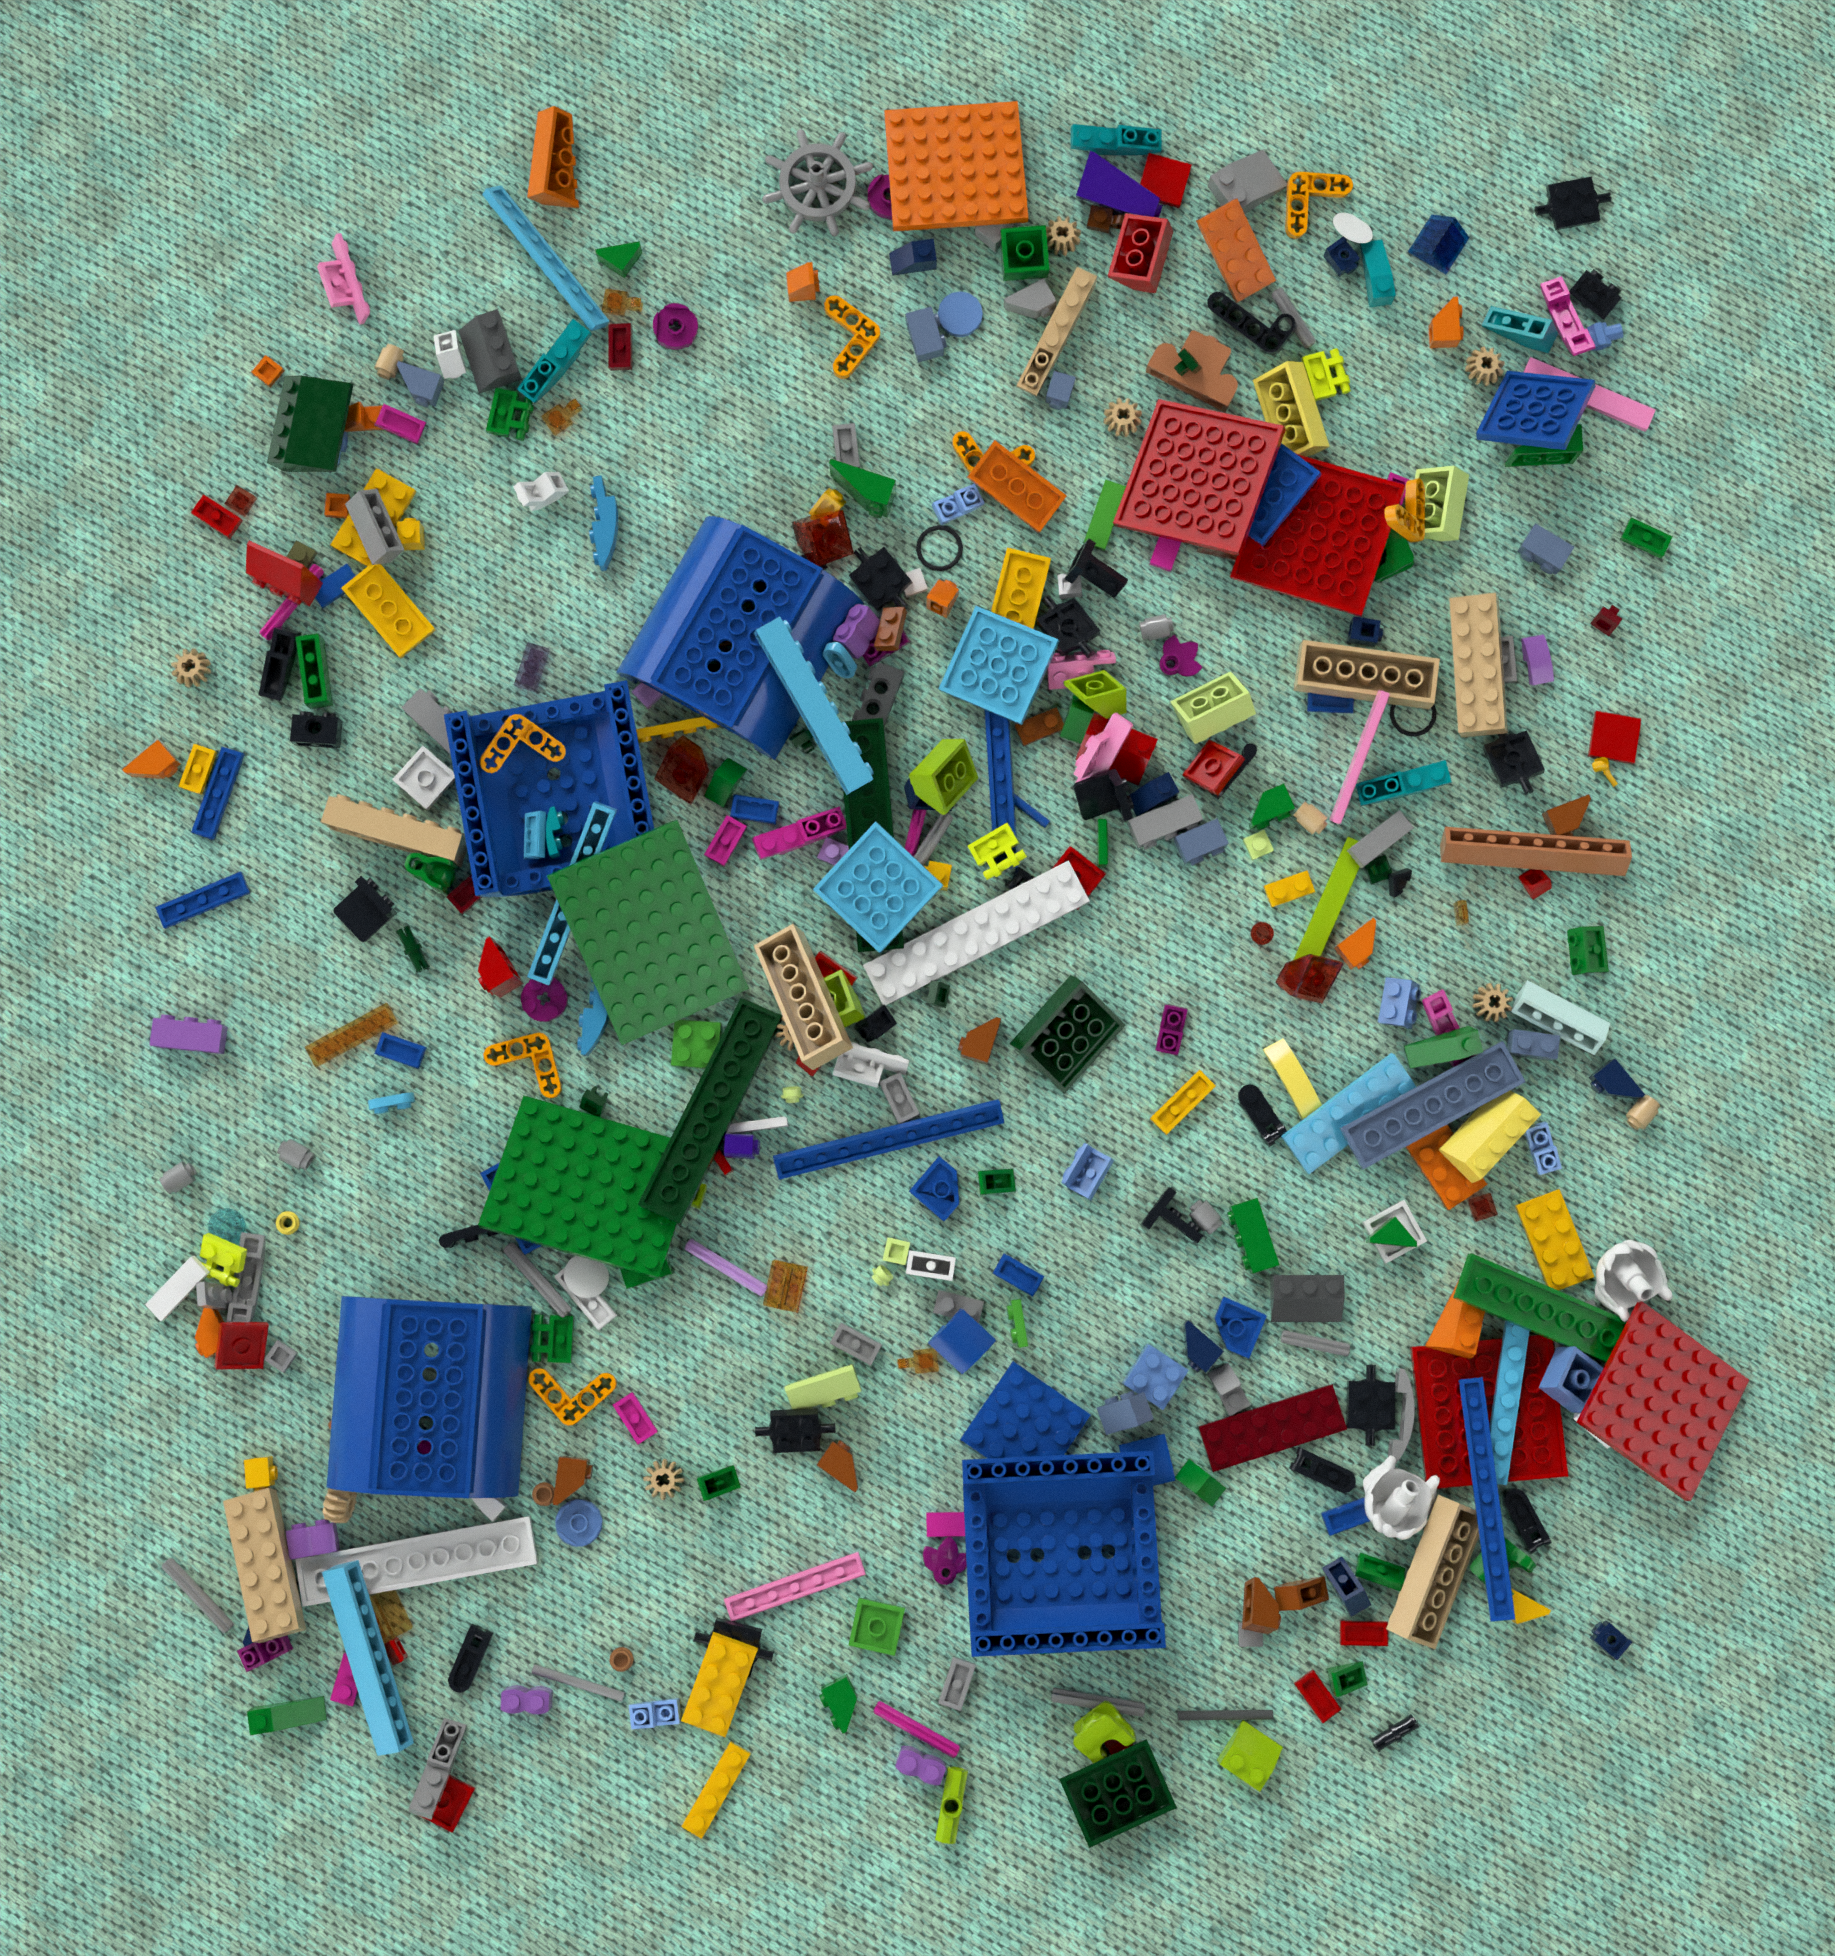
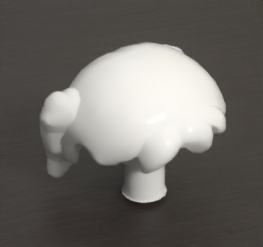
M1633 1240L1623 1241L1606 1251L1597 1264L1595 1297L1603 1306L1618 1315L1624 1322H1627L1630 1317L1628 1309L1635 1307L1637 1302L1647 1301L1657 1294L1666 1301L1671 1300L1673 1296L1668 1288L1662 1263L1657 1259L1658 1256L1655 1250L1647 1244Z
M1390 1455L1385 1462L1371 1470L1363 1480L1365 1513L1378 1532L1390 1538L1397 1537L1405 1540L1421 1531L1427 1524L1428 1515L1431 1514L1433 1504L1436 1501L1437 1487L1440 1479L1438 1476L1433 1475L1425 1482L1422 1478L1412 1473L1396 1468V1458Z

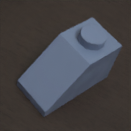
M398 361L397 367L415 403L423 407H428V405L436 406L444 385L442 376Z

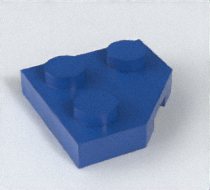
M939 1156L909 1192L943 1222L959 1205L957 1171Z
M1223 1296L1214 1320L1226 1349L1249 1359L1267 1315Z

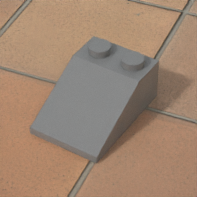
M1264 150L1228 164L1211 175L1208 183V188L1221 206L1237 198L1244 214L1287 187L1286 181Z

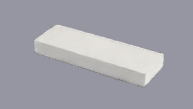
M783 1116L733 1123L726 1134L788 1127V1119Z
M191 1256L145 1305L160 1321L165 1320L196 1288V1283L201 1282L210 1273L209 1270L195 1256Z
M564 1269L554 1276L598 1331L617 1316L600 1294L592 1298H582L573 1294L565 1284Z

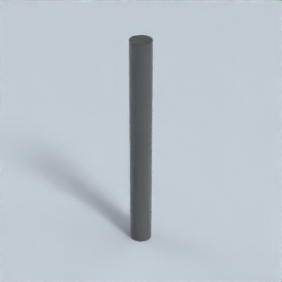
M1273 1710L1177 1711L1178 1721L1273 1719Z

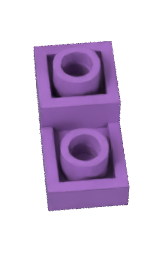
M1541 634L1521 638L1523 661H1526L1528 665L1529 684L1538 685L1553 682L1552 661L1545 636Z

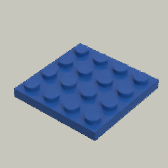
M1507 371L1476 432L1477 440L1566 450L1596 387L1595 380Z
M1282 443L1248 534L1249 537L1262 547L1321 476L1320 471Z
M1012 1361L960 1440L987 1459L1064 1455L1091 1414Z

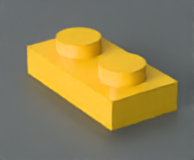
M193 744L178 787L202 795L218 752Z
M1307 870L1263 886L1271 908L1315 893Z

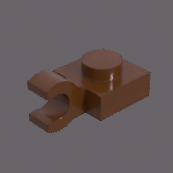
M1091 205L1087 229L1109 233L1110 227L1121 230L1125 215L1113 216L1114 209Z

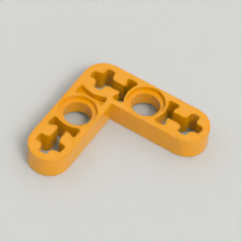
M1293 173L1287 182L1286 234L1290 238L1298 239L1306 232L1309 196L1346 197L1353 188L1351 178L1341 174ZM1296 179H1299V182L1303 183L1299 188V194H1295L1297 191V185L1293 182H1295ZM1315 180H1323L1326 188L1321 191L1316 189L1314 185ZM1331 180H1332V181H1333V182H1332V185H1334V187H1333V188L1331 189V191H1330L1329 189H1330V187H1331ZM1340 182L1347 186L1344 191H1341V187H1337ZM1299 200L1303 204V209L1295 211L1291 206L1292 201ZM1296 217H1299L1297 221L1298 227L1302 228L1298 233L1295 232L1294 228H1291L1295 223Z
M832 295L824 302L825 313L854 335L833 363V372L836 377L846 379L852 375L880 338V328L874 321L837 295ZM830 303H838V308L842 312H844L842 318H839L841 316V312H839L837 309H834L833 311L830 310ZM849 315H855L859 321L856 325H849L846 322V318ZM863 321L865 322L864 328L869 331L873 328L875 336L870 335L866 337V331L860 328ZM855 345H859L863 348V352L861 355L854 356L851 354L850 349ZM845 355H847L850 359V361L847 364L848 371L842 370L841 372H839L838 365H844L846 363L847 357H845Z
M960 431L954 435L952 441L953 449L970 473L974 467L968 463L969 458L977 456L981 459L983 453L969 433ZM959 438H961L962 440H968L966 442V446L969 449V452L965 456H963V454L966 453L965 448L962 445H957L959 443ZM1022 445L1011 451L1018 458L1021 457V452L1025 454L1030 453L1028 461L1022 459L1028 466H1031L1035 460V452L1031 446Z
M1420 478L1406 482L1405 508L1399 504L1385 508V519L1388 526L1410 543L1423 541L1425 537V487Z
M513 714L506 719L481 755L479 765L487 773L497 772L519 740L553 762L562 760L566 754V749L561 742L524 716ZM521 719L520 724L522 728H516L512 733L516 735L515 739L509 734L504 733L505 729L510 731L513 728L512 720L517 721ZM534 731H538L542 735V740L537 745L532 744L529 740L530 734ZM501 737H506L510 741V746L506 750H500L497 746V741ZM547 738L550 739L547 744L552 747L559 746V756L554 755L551 757V751L544 747L543 751L540 750L545 745ZM493 747L496 752L503 754V757L496 756L494 759L496 766H490L487 769L485 767L487 763L484 760L486 757L492 758L494 753L490 752Z
M533 1033L493 1044L485 1049L483 1053L484 1060L492 1066H499L532 1057L541 1093L550 1099L560 1095L562 1085L551 1042L545 1034ZM537 1037L545 1040L542 1049L539 1050L537 1046L530 1047L532 1052L528 1053L525 1040H528L529 1044L537 1042ZM515 1043H520L523 1046V1053L519 1056H514L511 1053V1047ZM502 1046H506V1053L509 1059H505V1055L498 1056V1061L496 1062L493 1059H489L488 1055L492 1054L491 1050L495 1049L496 1052H503ZM543 1059H548L552 1063V1067L548 1072H542L539 1069V1063ZM554 1073L555 1077H550L553 1085H557V1088L551 1094L549 1091H545V1087H548L547 1079L542 1080L541 1076H549Z
M535 1369L529 1375L531 1387L559 1420L568 1426L578 1423L610 1395L617 1386V1380L613 1374L602 1373L571 1399L546 1369ZM536 1373L546 1376L543 1380L547 1385L550 1382L554 1384L544 1394L541 1390L545 1387L541 1383L535 1384L534 1382L536 1380ZM602 1377L604 1379L610 1378L612 1380L610 1382L611 1388H603L600 1391L603 1396L599 1398L598 1393L591 1386L595 1385L598 1388L602 1384ZM552 1390H558L561 1393L562 1398L559 1403L554 1404L550 1402L549 1393ZM586 1392L592 1393L595 1397L594 1403L590 1406L582 1402V1395ZM577 1400L578 1405L585 1412L581 1413V1410H578L574 1414V1421L572 1419L566 1420L565 1410H573L577 1406L573 1402Z

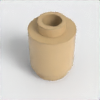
M387 344L386 348L382 349L374 367L377 370V375L387 380L390 377L395 378L399 370L397 363L398 361H403L404 357L402 355L404 351L395 345Z
M1304 802L1293 815L1297 818L1296 821L1312 835L1315 832L1320 834L1328 825L1325 822L1328 817L1314 805H1309L1307 802Z
M1648 1095L1639 1098L1626 1114L1628 1118L1627 1123L1636 1130L1639 1128L1644 1130L1658 1114L1660 1104Z

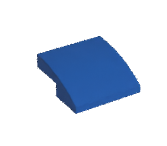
M960 1308L946 1326L943 1325L928 1344L958 1372L963 1374L982 1357L996 1339L965 1310Z
M1165 1434L1118 1445L1120 1452L1153 1451L1155 1469L1153 1486L1176 1481Z

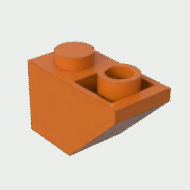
M807 262L786 273L789 302L816 300L815 292H820L818 270H813L812 262Z
M1458 296L1453 297L1429 324L1430 348H1453L1458 346L1460 340H1463L1464 329L1463 326H1460L1459 318H1462V304H1459Z

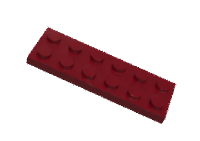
M1333 1384L1200 1425L1198 1429L1211 1470L1215 1472L1345 1431L1347 1427Z

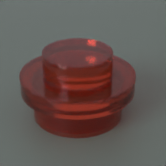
M1258 922L1251 929V939L1258 945H1266L1273 939V928L1266 922Z

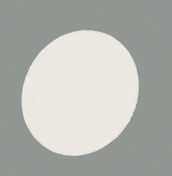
M1338 213L1334 216L1333 224L1342 236L1356 243L1371 241L1373 234L1365 222L1349 213Z
M574 1256L569 1260L564 1269V1281L568 1289L576 1296L592 1298L605 1290L609 1281V1272L603 1263Z

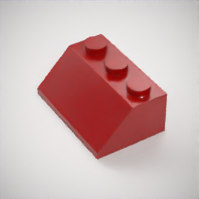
M1125 213L1108 272V278L1135 291L1156 293L1174 232L1169 220L1166 218Z
M250 540L248 541L246 574L253 579L251 583L261 589L265 587L270 588L269 591L278 597L285 595L289 601L298 606L303 603L310 607L323 583L303 564Z
M1096 713L1093 714L1075 760H1078L1087 750L1085 745L1092 735L1096 736L1103 732L1110 719H1106ZM1131 729L1109 770L1116 768L1121 779L1125 778L1126 781L1139 786L1158 739Z
M490 936L486 938L478 967V973L481 976L478 978V981L483 989L491 993L492 996L495 994L501 998L524 983L501 945Z

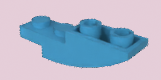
M602 475L593 477L594 484L590 485L592 498H596L598 506L594 507L596 520L600 521L591 522L593 530H589L591 544L595 543L596 552H593L595 566L599 565L601 571H606L611 562L617 541L618 508L615 496H606Z
M595 984L594 991H590L589 1003L593 1005V1008H584L583 1014L579 1015V1027L582 1028V1037H578L577 1049L581 1051L582 1056H589L594 1050L609 1021V1016Z

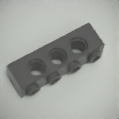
M878 662L876 668L872 667L868 676V680L871 681L868 689H863L860 701L863 703L860 710H855L852 721L883 718L885 727L904 678V671ZM878 685H885L887 691L884 694H878L875 692V688ZM877 706L879 712L876 715H870L867 713V708Z

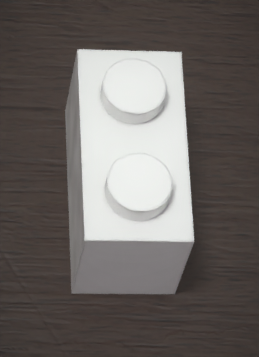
M909 1250L906 1274L952 1281L956 1258Z

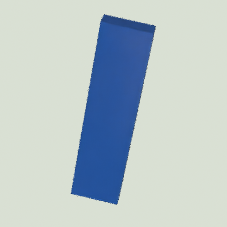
M221 747L191 833L215 840L245 756L244 753Z
M240 871L155 908L163 928L166 929L248 895L251 892L243 872Z

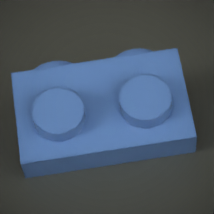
M1386 977L1378 1023L1412 1029L1417 1019L1416 1004L1421 997L1420 985L1412 980Z
M1084 1143L1076 1151L1071 1166L1065 1170L1061 1183L1091 1201L1114 1160Z

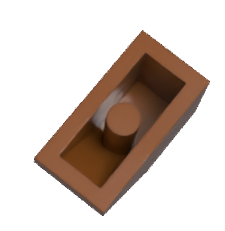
M1589 794L1549 809L1542 814L1550 835L1574 836L1572 832L1579 828L1591 800Z
M996 1017L967 1032L966 1038L961 1037L958 1050L961 1051V1057L988 1065L1001 1018Z
M833 1440L817 1463V1466L856 1492L858 1482L853 1454L849 1452L851 1447L841 1440L838 1443Z
M569 1456L559 1457L553 1505L562 1503L586 1484L587 1479H591L593 1465H589L590 1459Z
M1325 1576L1288 1582L1274 1587L1279 1611L1302 1610L1329 1600Z
M1253 1577L1246 1581L1244 1585L1242 1629L1263 1634H1270L1278 1630L1281 1623L1279 1604L1260 1578Z

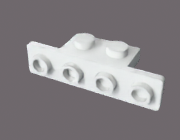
M851 1042L853 1049L838 1056L833 1071L835 1076L877 1088L883 1069L906 1075L909 1060L899 1055L887 1054L879 1049H870Z

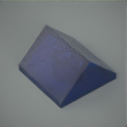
M1431 214L1408 252L1446 275L1470 237L1455 217Z

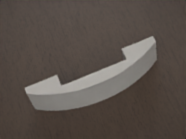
M241 1232L239 1246L247 1249L244 1270L236 1275V1278L240 1279V1283L237 1287H234L232 1303L229 1302L226 1322H252L264 1265L265 1235Z
M1396 1368L1395 1392L1403 1393L1399 1440L1389 1439L1388 1457L1390 1455L1394 1456L1396 1463L1403 1455L1409 1443L1415 1413L1412 1386L1405 1369Z

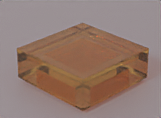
M1465 900L1456 901L1453 903L1456 926H1464L1469 922L1467 902Z

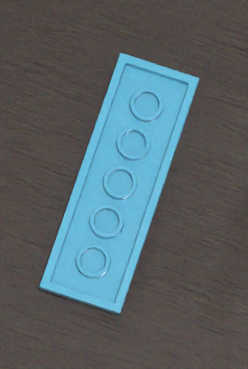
M1391 1053L1281 1137L1306 1173L1310 1174L1348 1145L1340 1130L1341 1127L1416 1088V1085L1395 1054Z

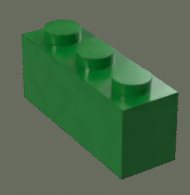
M319 633L297 636L296 644L304 704L310 709L333 706L324 639Z
M1258 1198L1229 1206L1230 1211L1227 1212V1217L1230 1225H1235L1237 1234L1234 1235L1237 1247H1242L1244 1256L1241 1257L1245 1271L1249 1270L1250 1274L1279 1266L1280 1264Z

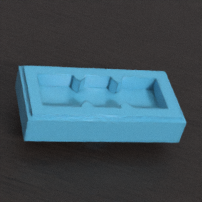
M544 811L525 813L524 859L545 858L546 812Z

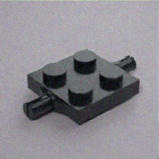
M1591 176L1547 185V205L1535 206L1534 211L1536 216L1549 213L1556 231L1599 222L1601 220L1598 210L1599 204L1611 202L1612 197L1610 192L1597 195Z
M859 547L858 550L863 556L855 550L854 554L861 561V564L849 574V577L877 612L886 604L892 602L897 607H902L899 604L901 603L906 609L908 604L901 598V594L913 582L886 548H881L869 557L862 547Z
M1050 595L1045 596L1042 602L1049 610L1046 614L1037 618L1036 624L1044 634L1060 641L1056 648L1060 655L1063 657L1073 650L1081 649L1086 658L1093 656L1095 652L1088 645V642L1100 635V629L1075 598L1065 603L1056 604Z
M1527 730L1518 734H1498L1499 738L1492 743L1484 745L1483 751L1500 788L1520 783L1525 795H1528V792L1529 794L1532 793L1534 789L1529 779L1543 774L1545 769Z
M1366 1365V1379L1347 1381L1346 1427L1348 1429L1366 1431V1446H1375V1432L1395 1430V1382H1382L1376 1379V1365Z
M818 1408L770 1410L771 1421L769 1426L755 1427V1437L770 1436L773 1444V1453L820 1451L822 1433H836L835 1423L821 1424L818 1418Z
M718 1617L715 1620L714 1629L710 1635L696 1632L693 1642L706 1644L708 1647L713 1632L757 1647L758 1650L751 1666L749 1677H751L753 1666L758 1658L772 1662L774 1651L761 1649L760 1638L763 1629Z

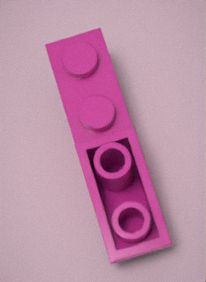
M839 806L797 820L796 823L754 836L752 841L759 859L763 860L777 854L788 853L847 829L846 821Z

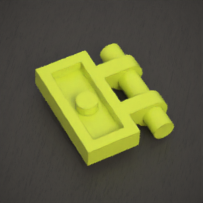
M1338 348L1329 351L1331 355L1329 359H1326L1324 351L1303 356L1301 359L1315 401L1336 396L1335 387L1337 386L1341 388L1342 394H1347L1351 391L1349 375L1345 373L1343 367L1345 362L1343 356H1340ZM1331 367L1335 369L1337 375L1335 378L1331 376L1329 369Z
M1008 823L968 845L978 866L988 863L990 868L983 872L986 880L1002 875V871L1011 866L1019 865V861L1027 857L1023 849L1017 853H1014L1012 850L1013 847L1020 843ZM1005 852L1008 858L997 864L994 858Z
M211 1233L203 1235L199 1256L207 1259L206 1264L201 1262L210 1272L206 1277H213L225 1286L237 1287L239 1285L240 1279L234 1277V1273L244 1270L247 1249ZM217 1264L224 1267V1271L218 1270Z

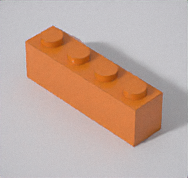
M556 106L538 112L527 198L543 205L579 208V200L575 198V189L578 187L573 171L576 160L572 153V144H574L572 114Z
M1457 1282L1424 1347L1471 1359L1476 1355L1485 1311L1453 1298L1458 1285Z

